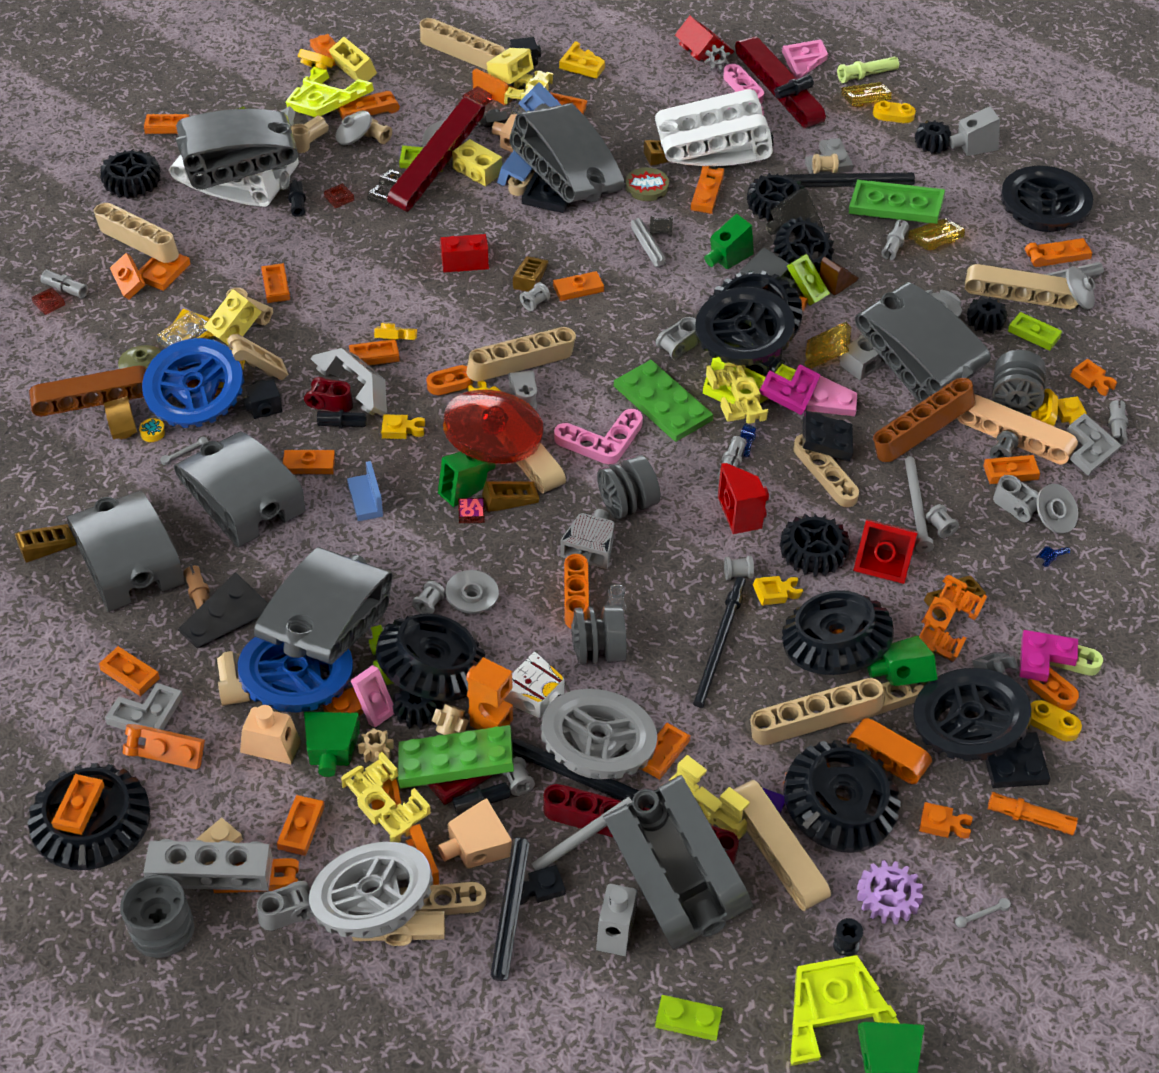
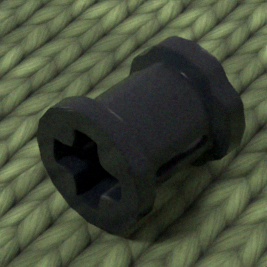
M846 918L837 924L833 947L839 955L849 957L854 956L859 951L860 940L863 937V927L857 920Z

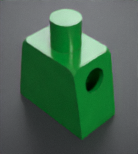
M736 213L711 236V251L704 256L705 262L710 267L719 263L724 268L730 269L754 254L752 224Z
M472 448L442 457L438 494L453 508L459 505L460 499H468L484 488L487 473L496 467L494 459L491 456L483 457Z
M919 636L892 643L880 660L867 667L870 678L885 676L892 686L938 680L935 655Z
M305 712L304 719L309 764L319 765V775L332 777L335 775L336 766L350 765L360 733L359 714Z
M862 1022L858 1024L865 1073H917L924 1025Z

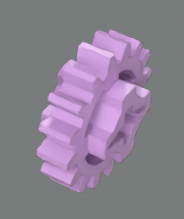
M885 860L882 861L880 868L874 863L871 864L869 871L864 870L857 886V890H859L857 900L863 901L861 909L863 911L870 909L872 911L870 918L872 919L877 917V915L881 916V921L884 924L887 918H892L894 924H898L900 917L906 922L909 921L911 913L917 914L923 899L921 894L923 886L916 883L918 875L907 874L908 866H905L902 870L899 869L898 862L894 861L892 867L888 866ZM874 883V892L871 893L870 886ZM906 892L909 893V899H908V901L905 900V898H906L905 893H906Z

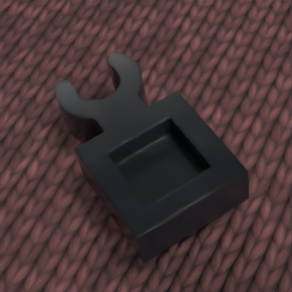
M557 865L528 873L529 881L523 882L520 905L525 904L533 896H535L537 903L566 895V889Z

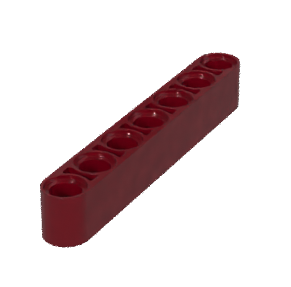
M757 36L735 43L737 56L774 96L775 88L787 84L791 79L796 80V77ZM807 89L801 91L799 95H790L777 99L803 128L825 122L826 114L824 108Z
M466 96L463 97L390 189L387 202L409 212L452 158V151L463 144L480 122L485 113V106Z
M552 784L544 791L543 812L552 821L582 829L621 801L561 784ZM643 808V811L650 810L649 808ZM608 826L597 832L598 834L613 837ZM711 826L723 848L729 849L725 850L732 864H734L737 859L739 846L737 835L729 830Z

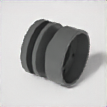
M1013 350L1002 354L997 359L994 368L993 401L1023 414H1029L1037 410L1043 404L1045 396L1046 365L1044 360L1039 355L1027 350Z
M643 455L632 456L623 460L621 466L614 463L610 467L599 469L597 472V482L601 497L615 519H622L627 514L632 515L636 512L637 508L644 510L660 502L661 493L657 476L651 464Z
M603 605L601 618H596L592 606L588 607L587 619H584L581 607L574 608L571 634L573 650L576 653L578 664L585 665L587 663V652H590L592 663L597 664L599 651H604L608 663L626 661L627 642L622 605Z
M146 876L134 882L125 891L120 901V913L135 948L145 956L154 958L171 956L182 950L191 940L195 930L194 918L181 885L170 876Z

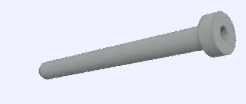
M908 456L905 459L915 524L918 531L915 547L919 553H928L933 550L934 543L933 539L928 537L915 459L912 456Z

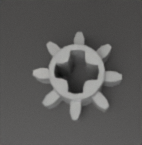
M713 45L712 52L706 51L705 54L709 58L704 63L711 65L710 70L718 67V70L721 71L722 64H729L725 59L730 53H725L723 50L724 46L716 48ZM717 54H719V55H720V60H719L718 62H715V61H714V59H715L714 56H716Z

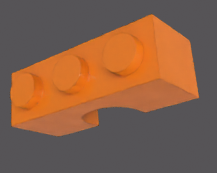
M483 657L477 666L474 665L470 668L466 677L468 681L467 697L469 698L468 714L470 715V726L477 730L507 726L513 721V704L504 700L513 688L512 671Z

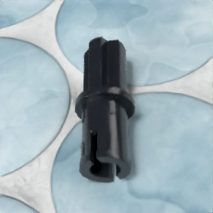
M805 75L796 80L791 79L787 84L775 88V97L782 99L790 95H799L801 91L812 88L814 80L810 75Z
M293 179L292 183L289 184L290 194L288 195V200L291 203L292 215L299 217L305 214L304 202L306 195L303 192L302 182Z
M343 409L334 412L319 410L317 412V426H334L343 429V426L365 427L367 424V415L365 413L344 412Z
M503 782L484 789L477 787L476 791L453 797L452 802L458 816L486 798L492 804L508 799L511 793L508 784Z

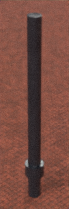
M742 577L736 578L732 591L727 595L725 601L726 609L693 702L695 707H704L736 610L741 607L743 601L742 592L746 584V580Z

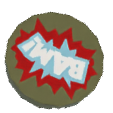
M651 167L635 169L626 177V191L631 193L632 197L637 200L655 201L658 197H664L667 194L669 179L665 173Z

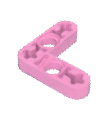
M737 64L726 65L724 67V80L736 92L746 89L754 90L758 95L760 104H762L764 97L763 89L741 66Z
M636 409L623 411L605 437L569 423H561L554 429V441L561 447L601 463L614 464L619 461L642 428L643 416ZM617 434H624L626 438L620 440L616 439L614 436ZM584 441H590L593 443V445L590 447H585L581 445V443Z

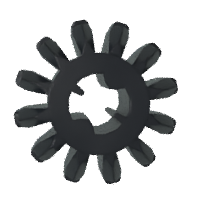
M926 120L925 123L919 124L917 132H915L917 148H922L923 152L930 151L931 154L933 152L940 154L941 151L947 150L950 142L949 136H952V131L943 122H936V120L930 122Z
M980 296L978 300L973 299L966 314L969 322L968 326H974L975 331L982 330L984 334L986 331L992 334L996 330L1001 331L1008 316L1005 308L1006 304L1000 303L999 299H991L990 296L988 298Z
M401 688L400 693H395L393 698L394 705L392 707L399 724L406 723L409 729L414 724H417L421 730L423 723L432 725V718L436 708L439 709L440 701L418 697Z

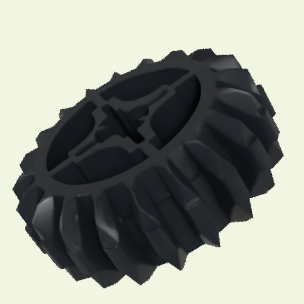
M124 149V152H116L114 156L109 155L108 159L103 160V165L100 166V178L106 191H110L111 195L117 194L118 198L123 195L127 199L130 196L137 198L139 194L145 196L146 191L152 192L153 187H158V182H160L161 170L158 161L155 159V156L150 155V152L144 153L143 150L135 151L132 149L131 151H126Z
M770 173L767 176L760 175L759 179H754L753 183L750 184L747 193V203L753 215L758 214L759 219L765 217L767 222L772 219L776 223L778 220H782L785 223L787 218L790 220L794 219V217H799L805 208L807 199L805 186L801 185V181H795L794 177L789 178L786 174L782 176L778 173L776 175H771Z
M800 216L796 220L792 218L788 222L783 223L776 232V238L773 243L776 247L773 253L779 254L778 257L789 264L807 254L819 274L823 257L830 260L833 258L832 255L835 249L832 246L834 241L829 240L831 233L824 232L825 226H818V220L812 223L810 217L803 220ZM791 235L796 237L793 242H789V236ZM814 252H818V258L816 259L812 258Z
M814 513L812 517L804 514L802 519L795 516L793 522H788L786 528L781 533L780 550L782 558L786 559L787 565H793L794 571L802 569L804 575L808 572H813L814 577H816L818 572L826 576L828 571L835 573L838 568H842L849 557L851 543L850 539H848V531H844L843 524L836 525L835 518L828 520L826 514L823 517H817L816 513Z

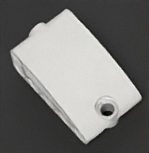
M752 89L664 109L655 116L661 145L666 159L670 162L695 166L735 165L764 160L770 157L773 152L770 129L766 118L762 114L758 95Z
M180 155L171 165L169 172L175 180L195 189L189 181L182 156ZM297 158L291 164L198 191L246 205L266 207L280 189L288 188L290 175L298 166L299 161Z

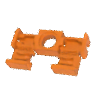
M946 575L942 581L946 584L939 598L934 597L921 622L925 625L919 637L933 653L936 650L935 653L954 662L966 637L953 639L948 632L944 633L955 611L960 612L962 610L969 614V618L975 620L987 596L983 595L981 598L968 590L964 592L967 589L966 583L951 575ZM977 603L974 613H971L975 604ZM935 609L942 610L946 614V619L944 621L936 620L932 615V611ZM955 643H958L954 653H951Z

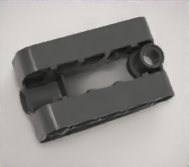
M543 103L532 111L516 115L510 134L511 147L566 202L572 203L584 199L590 202H597L601 194H610L623 189V176L609 148L593 125L575 105L568 103L549 107Z
M266 109L214 111L183 118L176 125L178 134L176 142L183 159L184 168L192 187L198 190L285 166L295 162L298 158V151L289 119L285 113Z
M910 282L904 283L892 292L885 293L880 300L855 316V324L919 403L958 378L970 379L991 359L987 347L963 321L932 295Z
M239 431L220 442H206L200 447V452L174 465L176 475L182 484L238 548L259 537L258 523L261 520H269L277 515L285 523L306 510L303 489L298 479L266 447L244 432Z
M142 490L117 499L103 497L95 503L94 507L66 516L74 539L108 612L131 604L129 590L132 588H144L156 581L160 591L165 592L185 584L178 554L156 511Z
M317 547L294 569L274 594L256 623L254 635L256 638L276 645H281L284 642V653L290 657L300 658L307 655L325 663L333 664L384 615L390 598L392 572L367 564L366 560L360 555L353 554L347 557Z
M682 775L662 784L654 791L650 789L638 791L633 797L632 803L625 804L603 816L673 950L701 935L708 937L718 933L724 928L726 921L753 907L746 887ZM654 804L650 810L643 811L646 805Z

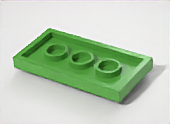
M857 180L849 205V214L937 224L945 197V189Z
M652 360L614 380V387L675 442L713 421V413Z
M510 725L399 742L398 782L400 788L514 771L513 741Z

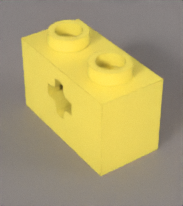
M345 37L329 49L335 64L355 81L358 79L369 81L377 74L370 57Z
M509 48L487 62L488 74L507 84L513 83L534 69L530 49Z

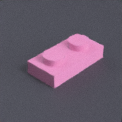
M372 665L351 680L367 721L371 726L376 728L394 715L392 707L394 704L379 668Z

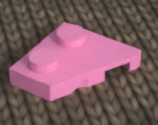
M821 39L786 45L782 49L785 60L796 79L809 73L826 61L828 57V52Z
M820 376L807 404V411L855 416L857 393Z

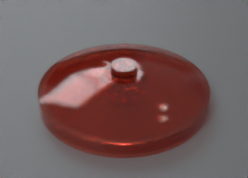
M473 390L462 393L449 402L444 413L443 430L450 443L462 453L480 461L503 464L524 460L537 451L543 436V422L531 405L514 395L496 390Z

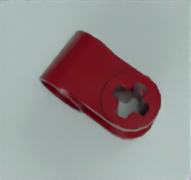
M316 377L311 382L310 391L304 395V402L310 408L332 412L340 411V409H343L344 412H349L353 408L351 387L345 381Z

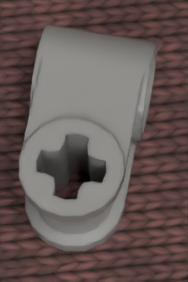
M685 317L670 328L663 330L656 339V346L660 349L664 348L669 352V356L672 359L681 357L699 343L695 330L696 319Z
M534 371L509 373L510 392L513 395L517 412L523 415L533 414L537 410L535 397L537 395Z
M1004 475L998 481L993 500L998 506L1014 515L1021 522H1028L1032 518V514L1037 510V496L1039 492L1031 489L1015 476Z
M297 881L288 886L262 894L256 903L260 926L265 930H276L295 922H302L312 918L313 913L309 904L308 892L310 888L308 883ZM272 909H273V910H277V911L272 912V913L266 912V911L272 910Z

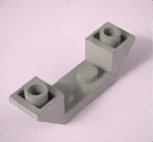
M339 348L315 354L311 357V360L318 365L316 369L325 376L332 374L340 377L345 369L353 374L356 372L358 374L357 379L365 384L356 396V399L363 404L361 408L370 415L377 413L383 416V414L387 413L385 379L356 354Z

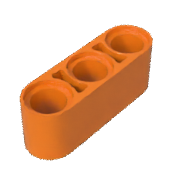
M571 554L564 562V621L569 628H571L574 608L581 607L584 619H587V609L589 607L588 561L581 554Z
M864 718L847 739V744L851 742L857 744V748L862 751L865 749L871 751L870 756L875 760L880 758L884 762L883 768L885 770L891 771L893 775L909 784H916L932 763V758L926 750L870 718Z

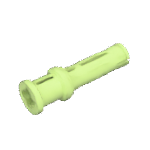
M894 56L867 63L856 61L852 65L846 66L841 64L837 69L838 78L841 83H847L848 80L852 79L862 80L867 75L897 70L899 68V60Z

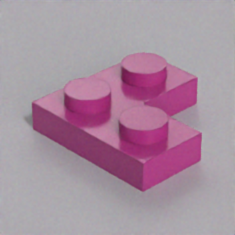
M801 364L797 367L791 381L769 370L759 391L761 395L802 415L821 375Z
M1023 630L1019 677L1047 682L1050 662L1071 666L1076 665L1078 659V639Z

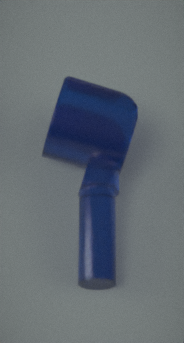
M744 424L740 437L746 439L747 443L744 457H750L751 445L756 438V427Z
M1045 546L1036 558H1042L1045 561L1042 565L1048 567L1058 556L1069 553L1070 549L1069 547L1053 550L1051 547Z

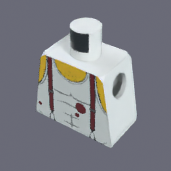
M533 652L512 673L513 688L504 700L513 704V707L541 718L547 706L555 698L564 694V678L540 655Z

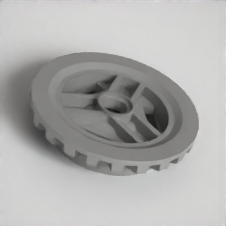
M600 689L570 691L555 698L547 706L542 717L540 730H542V742L546 743V750L551 754H555L557 762L563 763L569 770L581 776L593 779L623 778L624 773L633 775L637 773L638 768L643 769L647 765L648 760H651L657 744V731L651 717L637 703L620 694ZM592 732H602L605 737L594 736ZM565 737H569V738H570V740H571L572 744L574 745V747H572V746L568 743V741L566 740ZM624 748L629 750V752H627L626 754L619 757H615Z
M399 842L366 844L343 853L322 869L311 886L309 904L317 923L321 927L325 926L326 930L332 934L338 932L342 937L352 936L356 938L383 936L402 927L413 917L417 910L423 907V899L428 898L431 893L430 886L433 885L432 871L425 855L408 844ZM400 880L409 884L403 895H401L398 881ZM378 887V889H376L373 892L365 893V891L370 888Z

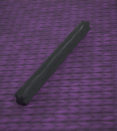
M913 172L786 175L789 178L794 177L795 181H801V185L805 187L856 186L857 180L901 185H914L915 183Z
M512 739L514 755L623 801L630 797L633 801V797L639 791L613 779H593L581 776L569 770L563 763L557 762L555 754H551L522 740ZM654 804L646 805L645 808L651 809Z

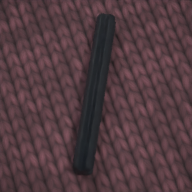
M515 837L512 840L490 973L493 980L506 981L509 975L529 850V842L524 837Z

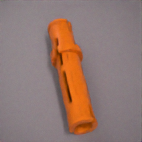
M993 791L987 807L988 810L1011 816L1012 820L1018 821L1021 819L1071 836L1074 835L1077 826V817L1024 802V799L1020 797L1014 799Z

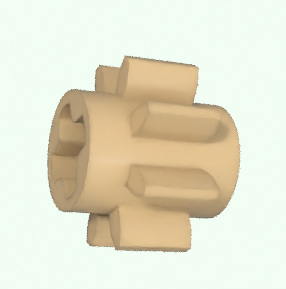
M445 704L443 709L436 708L432 718V722L437 724L436 731L444 735L465 732L469 720L463 717L465 711L449 704Z
M373 728L366 734H361L362 743L358 744L359 754H364V762L378 761L379 753L381 752L388 759L391 758L390 750L394 749L393 739H388V732L386 730L382 732Z

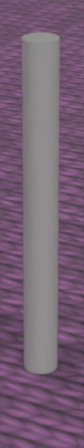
M627 797L532 862L531 864L535 871L548 867L605 828L607 824L603 816L625 804L632 803L630 797Z

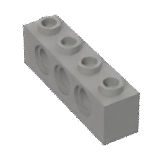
M863 334L852 343L846 344L841 350L840 366L860 381L886 364Z
M162 839L160 841H149L143 873L145 877L152 875L170 876L179 882L182 889L268 891L273 857L270 844L258 841L250 843L221 841L218 843L203 842L201 840L179 842ZM178 861H184L180 864H175ZM214 861V863L210 865H204L207 862ZM239 862H245L242 865L235 866Z

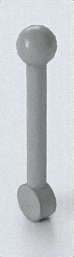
M200 437L198 442L170 456H162L160 458L162 465H169L171 460L208 442V439Z
M1001 898L997 905L967 917L958 916L955 919V924L959 928H964L968 922L998 910H1009L1011 903L1008 899Z

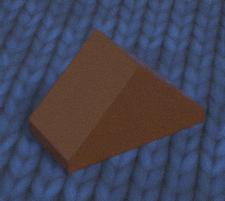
M823 257L819 276L828 291L834 296L858 281L859 278L832 260Z

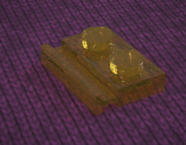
M881 82L841 87V95L845 96V99L854 107H861L867 103L876 104L880 101L891 100L892 92L885 85H882Z
M947 218L938 220L937 224L929 223L909 231V239H915V243L926 250H934L938 246L953 243L965 237V228L952 221L948 222Z
M844 322L808 339L805 354L807 360L804 361V364L809 369H812L849 352L847 345L850 344L852 327L847 322Z

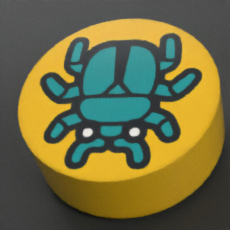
M147 419L139 426L140 435L144 441L157 442L165 436L164 423L159 419Z

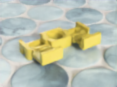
M535 71V77L529 74L523 75L514 81L515 88L509 87L506 91L504 104H508L511 99L522 100L538 82L548 90L549 83H553V73ZM526 84V91H524L525 89L518 90L520 85Z
M726 363L724 369L715 371L712 370L711 366H707L706 376L713 390L719 389V386L723 385L729 387L731 384V391L736 399L735 403H728L725 397L721 398V409L727 422L745 419V415H747L746 422L749 424L755 423L757 419L760 422L767 420L768 409H762L759 403L761 393L753 377L747 378L744 372L745 365L740 366ZM748 389L751 391V393L743 394L740 392V390Z
M381 752L379 753V760L365 768V772L363 766H357L341 777L342 788L348 786L357 796L359 808L374 825L380 823L390 834V842H400L402 835L405 837L410 835L409 829L412 825L431 814L430 805L414 788L411 790V796L408 798L409 802L403 803V805L398 804L396 808V803L382 787L383 782L390 779L392 781L397 778L398 771L394 764ZM374 800H381L385 803L379 810L369 807V804Z
M686 755L678 763L677 773L669 781L682 775L708 822L711 825L715 824L722 829L735 833L738 839H740L746 833L747 821L745 819L742 820L743 810L750 805V802L730 787L720 795V800L701 786L699 788L697 783L707 773V769Z

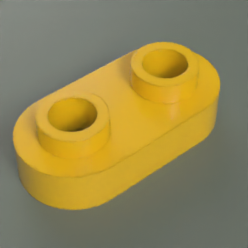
M300 49L298 58L301 59L300 63L310 67L315 64V67L324 70L332 69L335 61L327 56Z
M880 101L873 108V116L876 119L899 123L912 122L916 113L915 108L908 103Z
M1047 388L1044 390L1043 404L1037 410L1031 412V417L1054 426L1058 415V396L1051 389Z
M1043 700L1031 703L1032 726L1062 741H1074L1079 737L1082 723L1077 716Z

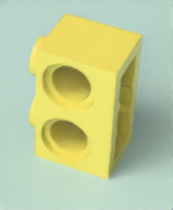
M471 139L452 151L453 169L468 176L473 181L487 186L499 177L502 157Z
M232 289L204 328L229 346L227 341L229 336L233 334L244 336L262 311Z

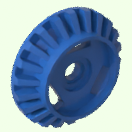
M205 338L182 340L162 350L150 362L143 377V396L150 411L162 422L165 420L174 427L177 424L181 425L182 428H189L190 425L201 427L204 422H215L216 417L219 415L225 416L228 413L227 409L230 406H235L237 396L241 395L243 391V369L240 361L234 359L232 350L218 341ZM191 380H200L199 385L194 388L187 386ZM224 382L222 391L214 399L219 383ZM173 396L185 408L175 407L168 403L167 400Z
M254 637L243 648L238 659L239 682L242 683L244 692L250 693V698L253 701H262L263 705H268L281 712H305L315 710L323 704L328 705L332 703L333 697L339 698L343 694V689L348 688L350 678L353 675V659L349 649L333 664H328L307 655L300 658L290 657L284 653V642L281 645H276ZM320 665L325 666L330 672L328 679L321 678ZM292 666H300L303 668L298 672H293L289 670V668Z

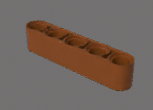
M132 366L34 385L29 390L31 411L34 415L42 417L100 406L106 402L128 396L129 400L144 397L142 382L147 368L145 366Z
M958 378L877 431L873 436L877 458L882 462H891L970 410L975 405L972 381L968 378Z

